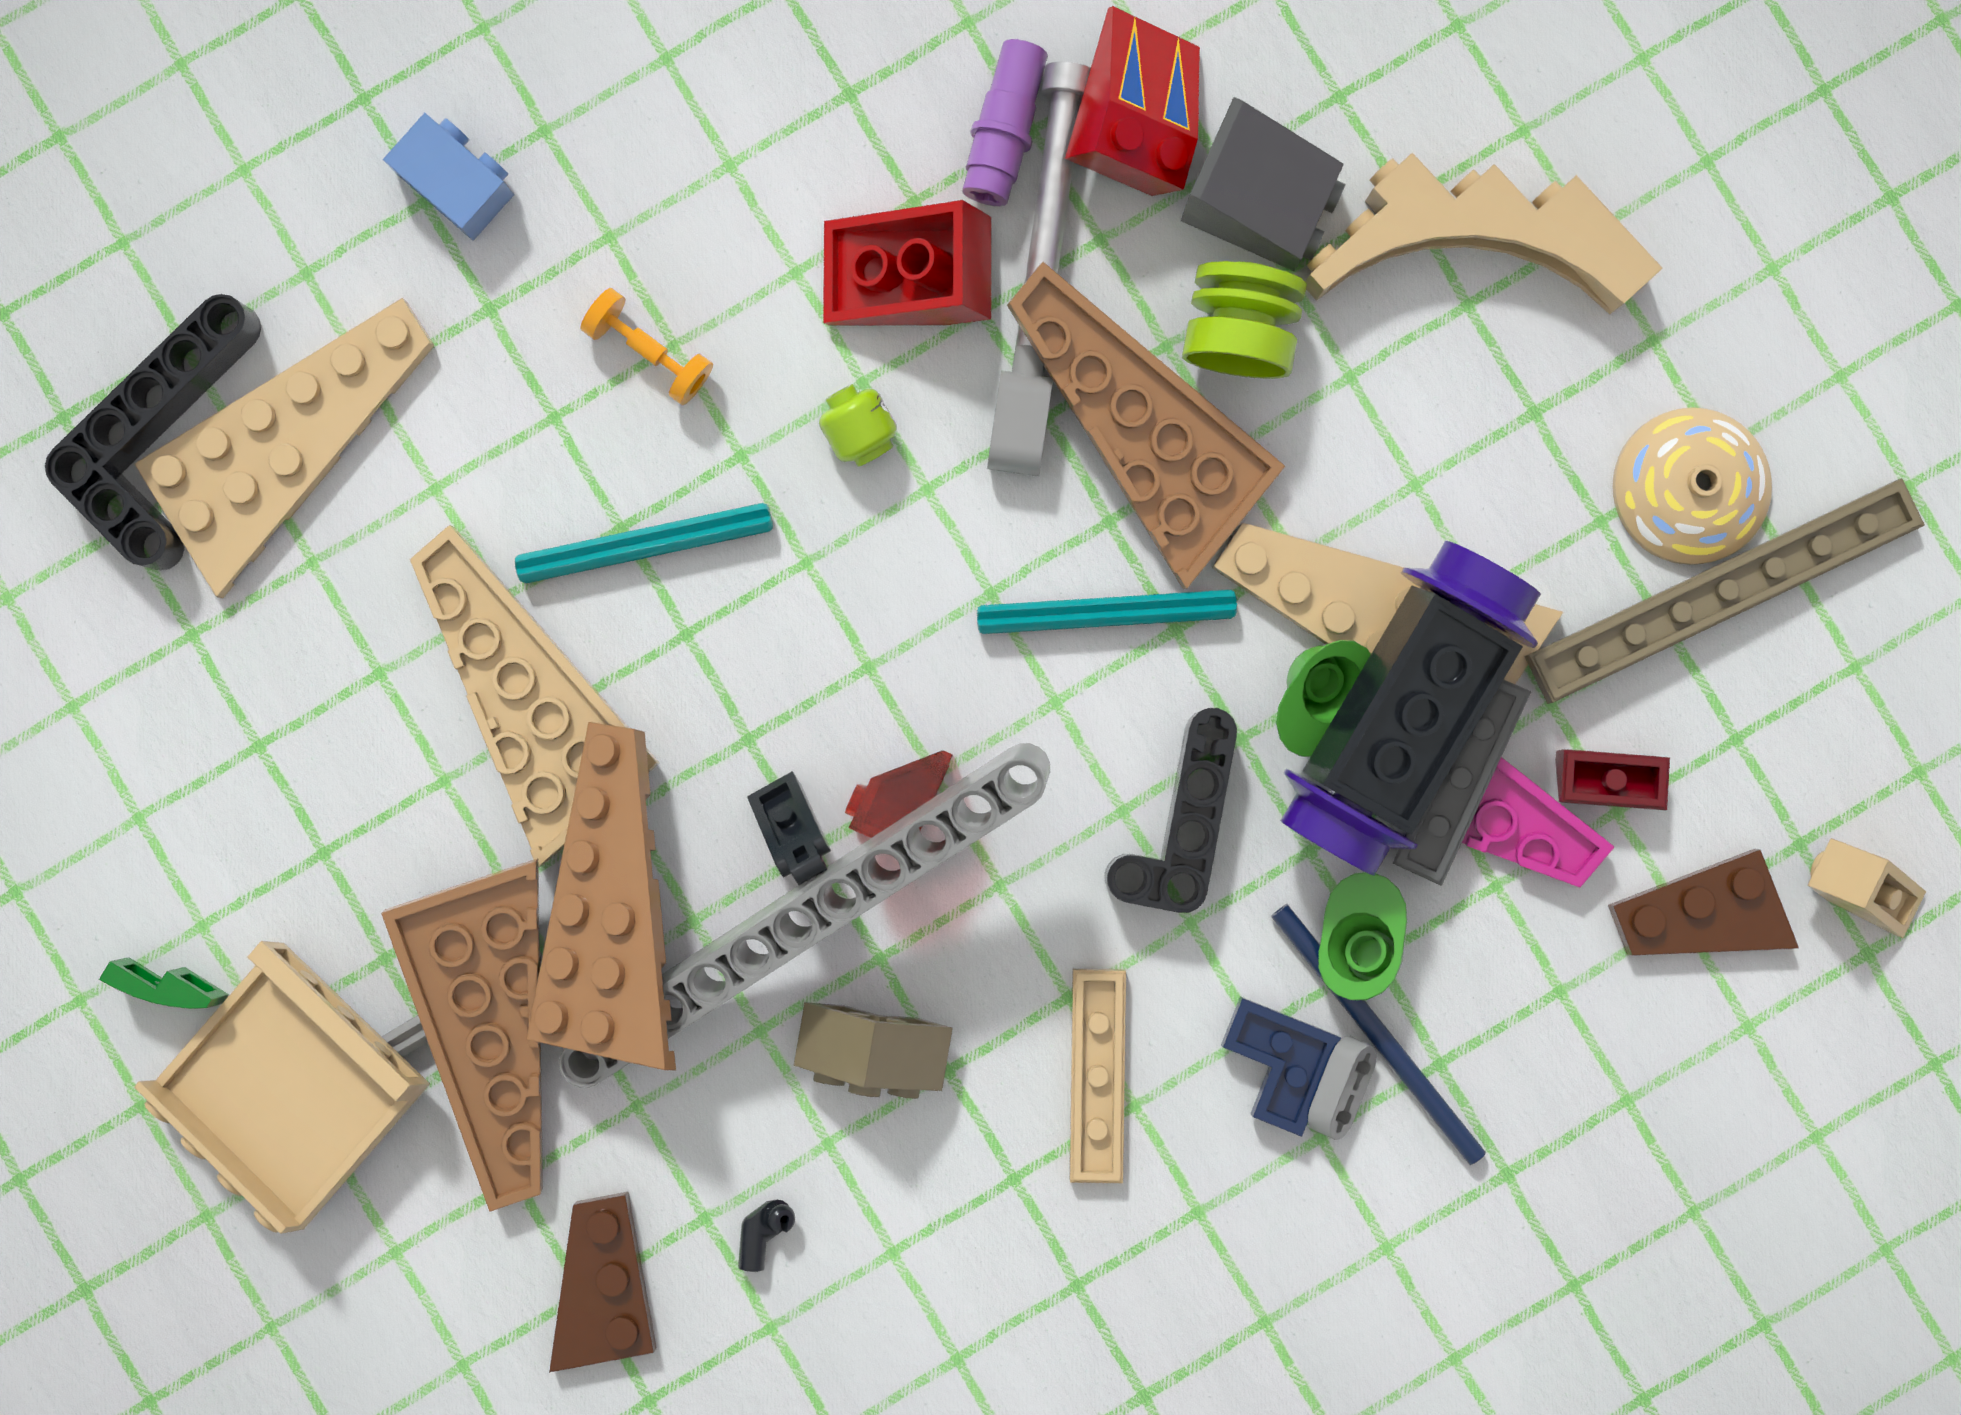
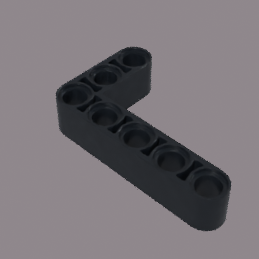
M218 294L206 299L74 427L46 457L44 467L46 476L51 484L132 564L162 571L177 565L183 557L185 547L172 524L122 473L258 340L261 332L259 317L253 310L230 295ZM237 311L239 320L236 328L230 333L222 334V320L229 313ZM199 348L201 357L198 365L190 371H185L183 364L185 356L189 351ZM161 385L163 394L160 402L153 408H148L146 403L148 392L154 386ZM122 421L124 424V435L118 443L111 445L109 442L110 429L113 425ZM83 458L86 462V472L82 479L74 482L71 475L72 467L75 462ZM120 495L123 500L122 512L118 517L111 520L107 511L108 504L114 497ZM157 532L160 538L159 549L156 554L147 557L144 551L145 540L150 534Z

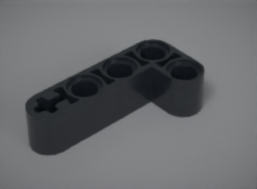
M1207 708L1194 713L1188 720L1184 730L1161 858L1156 859L1135 854H1121L1114 857L1105 870V884L1108 891L1117 899L1130 904L1177 913L1192 912L1204 903L1208 893L1237 738L1235 721L1226 711L1219 708ZM1210 717L1216 719L1215 727L1223 730V738L1213 740L1209 756L1220 755L1219 765L1208 760L1191 761L1192 751L1198 754L1204 753L1206 737L1198 734L1197 728L1199 725L1208 724ZM1197 769L1207 770L1214 779V789L1204 799L1193 797L1187 788L1189 775ZM1188 821L1198 822L1205 832L1203 844L1193 851L1184 850L1177 840L1179 828ZM1127 863L1137 864L1143 872L1141 887L1132 893L1120 891L1115 883L1117 870ZM1179 873L1189 874L1195 883L1193 896L1183 903L1174 902L1167 892L1170 879Z

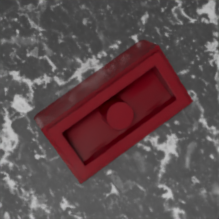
M1569 749L1556 751L1555 764L1559 802L1667 810L1670 757Z

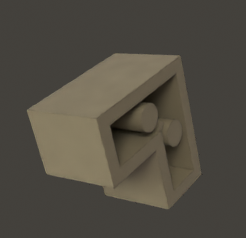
M804 1002L793 1066L814 1072L813 1081L818 1083L844 1086L845 1082L849 1083L848 1092L852 1094L880 1097L881 1089H888L887 1093L890 1095L918 1099L920 1090L942 1091L953 1028L920 1018L877 1015L845 1005Z

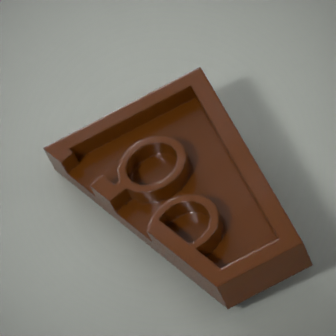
M1761 849L1749 850L1608 905L1626 954L1629 955L1799 948Z
M629 1192L580 1200L573 1204L549 1373L654 1353L657 1348Z

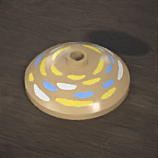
M1704 408L1672 410L1642 425L1622 448L1613 474L1614 503L1618 516L1628 534L1649 553L1663 560L1678 564L1695 565L1710 563L1723 559L1741 549L1754 537L1762 526L1772 495L1770 467L1766 455L1756 438L1733 418ZM1699 472L1705 473L1710 478L1711 485L1707 491L1700 489L1696 483V477Z

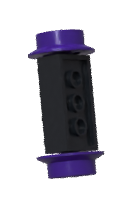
M1450 541L1443 543L1429 569L1403 568L1401 574L1418 587L1413 585L1410 587L1303 769L1304 773L1335 791V793H1331L1287 768L1284 771V775L1296 791V795L1280 821L1326 851L1375 876L1391 848L1415 850L1418 844L1374 818L1372 814L1412 835L1523 648L1517 642L1535 648L1538 644L1524 622L1541 593L1505 568Z

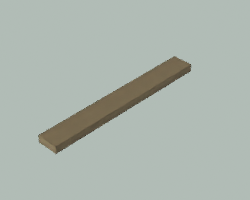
M1903 479L1895 480L1525 656L1526 661L1547 704L1554 703L1925 526Z

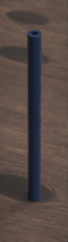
M1288 904L1283 905L1271 915L1272 919L1323 981L1318 968L1320 944ZM1328 987L1467 1163L1473 1165L1482 1159L1486 1151L1366 1001L1346 999L1336 995Z

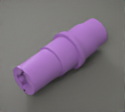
M1009 39L1003 42L990 91L986 93L979 120L972 124L970 133L974 139L966 164L967 174L962 192L965 196L976 202L990 206H1005L1008 203L1012 185L1017 180L1023 155L1031 149L1033 141L1029 133L1036 111L1035 101L1048 58L1047 52L1034 43L1019 39Z

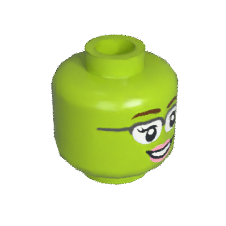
M851 384L825 399L830 408L820 417L819 426L840 461L850 462L854 460L857 467L893 448L894 445L890 439L896 434L897 425L876 390L864 389L857 392L854 385Z

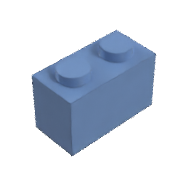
M424 112L383 158V161L400 178L474 241L514 196L513 192L503 181L509 174L487 153L484 152L478 159L464 146L468 143L469 138L447 118L438 124Z

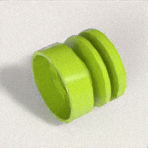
M1219 261L1198 265L1194 283L1201 289L1194 291L1191 304L1196 309L1213 317H1198L1188 321L1181 358L1199 368L1222 374L1260 379L1289 377L1292 373L1297 338L1292 333L1275 325H1288L1296 323L1301 319L1302 309L1295 303L1301 302L1304 299L1307 283L1302 278L1287 271L1252 262Z

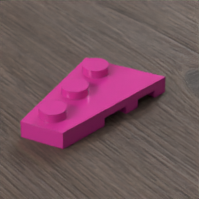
M1502 757L1462 841L1468 847L1518 863L1522 867L1577 887H1581L1614 849L1610 842Z

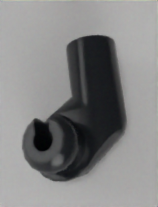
M778 1199L766 1201L743 1219L738 1269L750 1272H758L765 1269L766 1242L782 1231L787 1233L795 1223V1213L785 1201Z

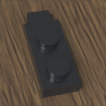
M793 771L747 796L774 863L783 878L792 874L796 883L801 885L828 869L822 856L831 852L830 846L804 789Z

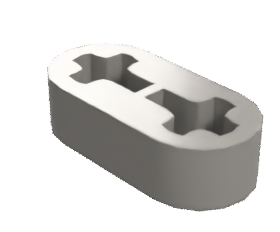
M1345 1036L1337 1043L1329 1058L1309 1110L1308 1123L1311 1129L1334 1140L1341 1139L1348 1132L1356 1117L1376 1065L1377 1053L1372 1045L1351 1036Z

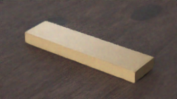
M1073 969L1070 1183H1123L1125 969Z

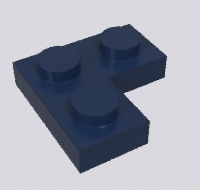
M1240 996L1221 1046L1269 1066L1250 1114L1256 1119L1302 1137L1308 1123V1114L1329 1058L1341 1037Z

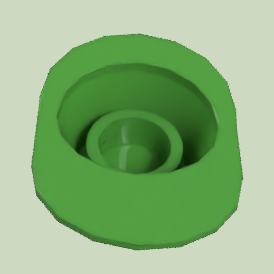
M1338 640L1324 646H1315L1307 649L1295 658L1288 671L1286 680L1287 690L1278 706L1276 720L1279 739L1288 751L1301 757L1312 756L1371 655L1366 647L1355 641Z
M1366 872L1354 873L1341 880L1333 889L1325 908L1318 968L1324 983L1336 995L1349 1000H1368L1382 994L1394 982L1403 962L1407 927L1406 903L1399 888L1387 877L1379 874L1373 876Z

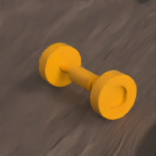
M613 288L605 290L585 314L580 326L581 331L593 340H597L610 327L614 328L627 338L626 345L655 366L661 363L677 375L669 390V396L682 406L687 404L706 382L712 371L713 363L699 353L682 367L666 355L668 349L639 327L633 330L619 320L618 317L625 305L626 299Z

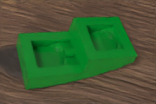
M130 957L110 961L99 978L100 981L130 996L169 1007L188 1009L209 1008L222 1004L229 995L186 967L166 971L162 978Z

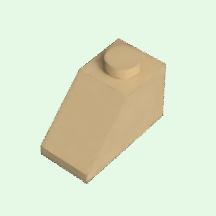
M1832 838L1825 851L1819 853L1815 858L1810 872L1811 879L1807 885L1827 901L1901 938H1904L1926 893L1922 887L1888 859Z

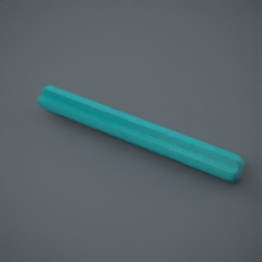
M759 503L520 554L515 557V569L520 582L527 584L770 532L773 529V521L768 505Z
M1233 590L981 605L977 609V626L979 633L995 634L1232 619L1237 614V598Z

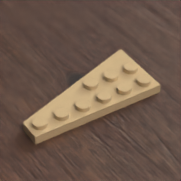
M403 298L135 463L139 473L216 597L224 598L235 585L233 581L250 561L254 562L266 548L264 544L284 520H289L339 461L341 458L339 456L350 441L356 434L360 436L372 421L370 419L371 416L390 394L396 393L434 347L433 342L410 305Z
M1246 523L1240 525L1212 567V569L1325 645L1338 640H1350L1366 647L1371 654L1412 585L1418 587L1401 574L1404 567ZM1535 604L1524 623L1538 644L1535 648L1517 642L1523 648L1504 680L1516 684L1528 666L1525 656L1539 650L1563 614L1562 611Z
M449 525L410 559V562L431 613L437 619L448 646V654L453 666L458 670L467 692V700L497 772H500L508 791L514 814L518 823H521L527 837L533 860L538 858V867H541L559 852L565 844L588 722L629 727L456 528ZM646 748L648 772H650L659 764V761Z

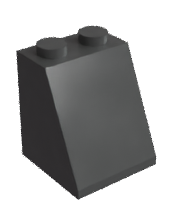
M1233 97L1189 195L1181 221L1295 271L1302 257L1310 261L1313 259L1325 231L1316 228L1323 210L1333 213L1346 184L1338 181L1337 178L1344 163L1246 102Z

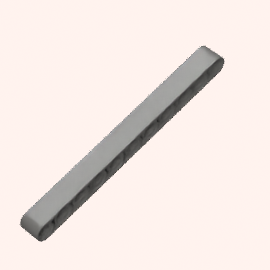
M1020 743L1010 747L829 865L828 869L798 885L663 973L664 995L676 997L683 1007L675 1008L670 1006L672 1021L666 1022L668 1039L1035 804L1042 797L1050 774V761L1047 754L1040 747L1030 743ZM1017 765H1024L1035 772L1037 780L1031 784H1020L1011 777L1009 769ZM970 795L981 796L989 802L991 810L986 813H975L966 806L964 798ZM934 825L943 831L945 840L931 842L922 836L919 827ZM879 854L893 856L898 861L900 869L889 871L882 868L877 863L875 856ZM844 883L849 885L854 890L856 897L845 899L838 896L834 892L832 884ZM799 911L804 913L810 919L812 925L808 927L797 925L791 920L789 912ZM755 939L762 942L766 946L768 953L758 954L752 951L746 940ZM712 967L719 970L723 974L725 981L711 979L706 974L704 968ZM565 1048L559 1059V1069L563 1077L570 1084L579 1088H589L602 1082L630 1064V1062L598 1055L596 1056L599 1061H593L588 1059L583 1052Z

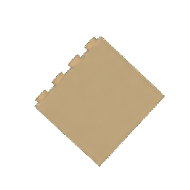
M261 941L247 956L255 964L248 975L156 1080L139 1081L134 1088L147 1100L144 1105L155 1118L162 1122L170 1123L183 1136L181 1143L186 1150L200 1159H206L219 1172L217 1179L224 1188L235 1195L243 1196L256 1209L254 1216L261 1225L272 1232L283 1234L305 1229L430 1083L285 943Z

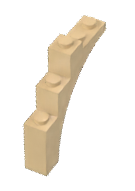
M1411 153L1400 164L1392 158L1371 177L1369 181L1375 187L1365 202L1376 215L1370 209H1367L1345 230L1350 238L1337 250L1331 244L1322 249L1307 264L1312 273L1305 282L1307 283L1306 290L1317 301L1349 276L1385 259L1425 249L1466 247L1507 253L1544 266L1581 288L1606 312L1611 314L1628 301L1663 268L1577 175L1563 188L1555 180L1530 203L1503 172L1493 164L1481 176L1475 170L1466 175L1450 191L1456 197L1455 199L1423 163Z

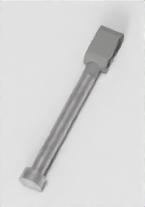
M1051 62L1045 66L1042 95L1051 99L1025 282L1042 262L1058 274L1074 162L1065 159L1091 69V67L1073 62ZM1019 325L1012 372L1001 370L987 469L1039 477L1053 379L1052 377L1043 376L1044 364Z

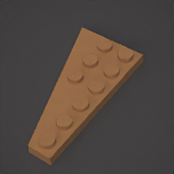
M1042 262L1007 306L1183 589H1187L1284 469L1285 465L1053 269Z
M588 722L526 1040L661 1070L676 1071L674 1051H669L666 1024L667 1021H672L670 1000H664L661 970L666 964L659 880L653 879L651 851H655L656 847L654 830L648 829L646 799L651 793L645 732L632 728Z
M537 858L385 909L381 913L489 1212L538 1196L543 1189L541 1043L526 1040L540 972L539 870Z

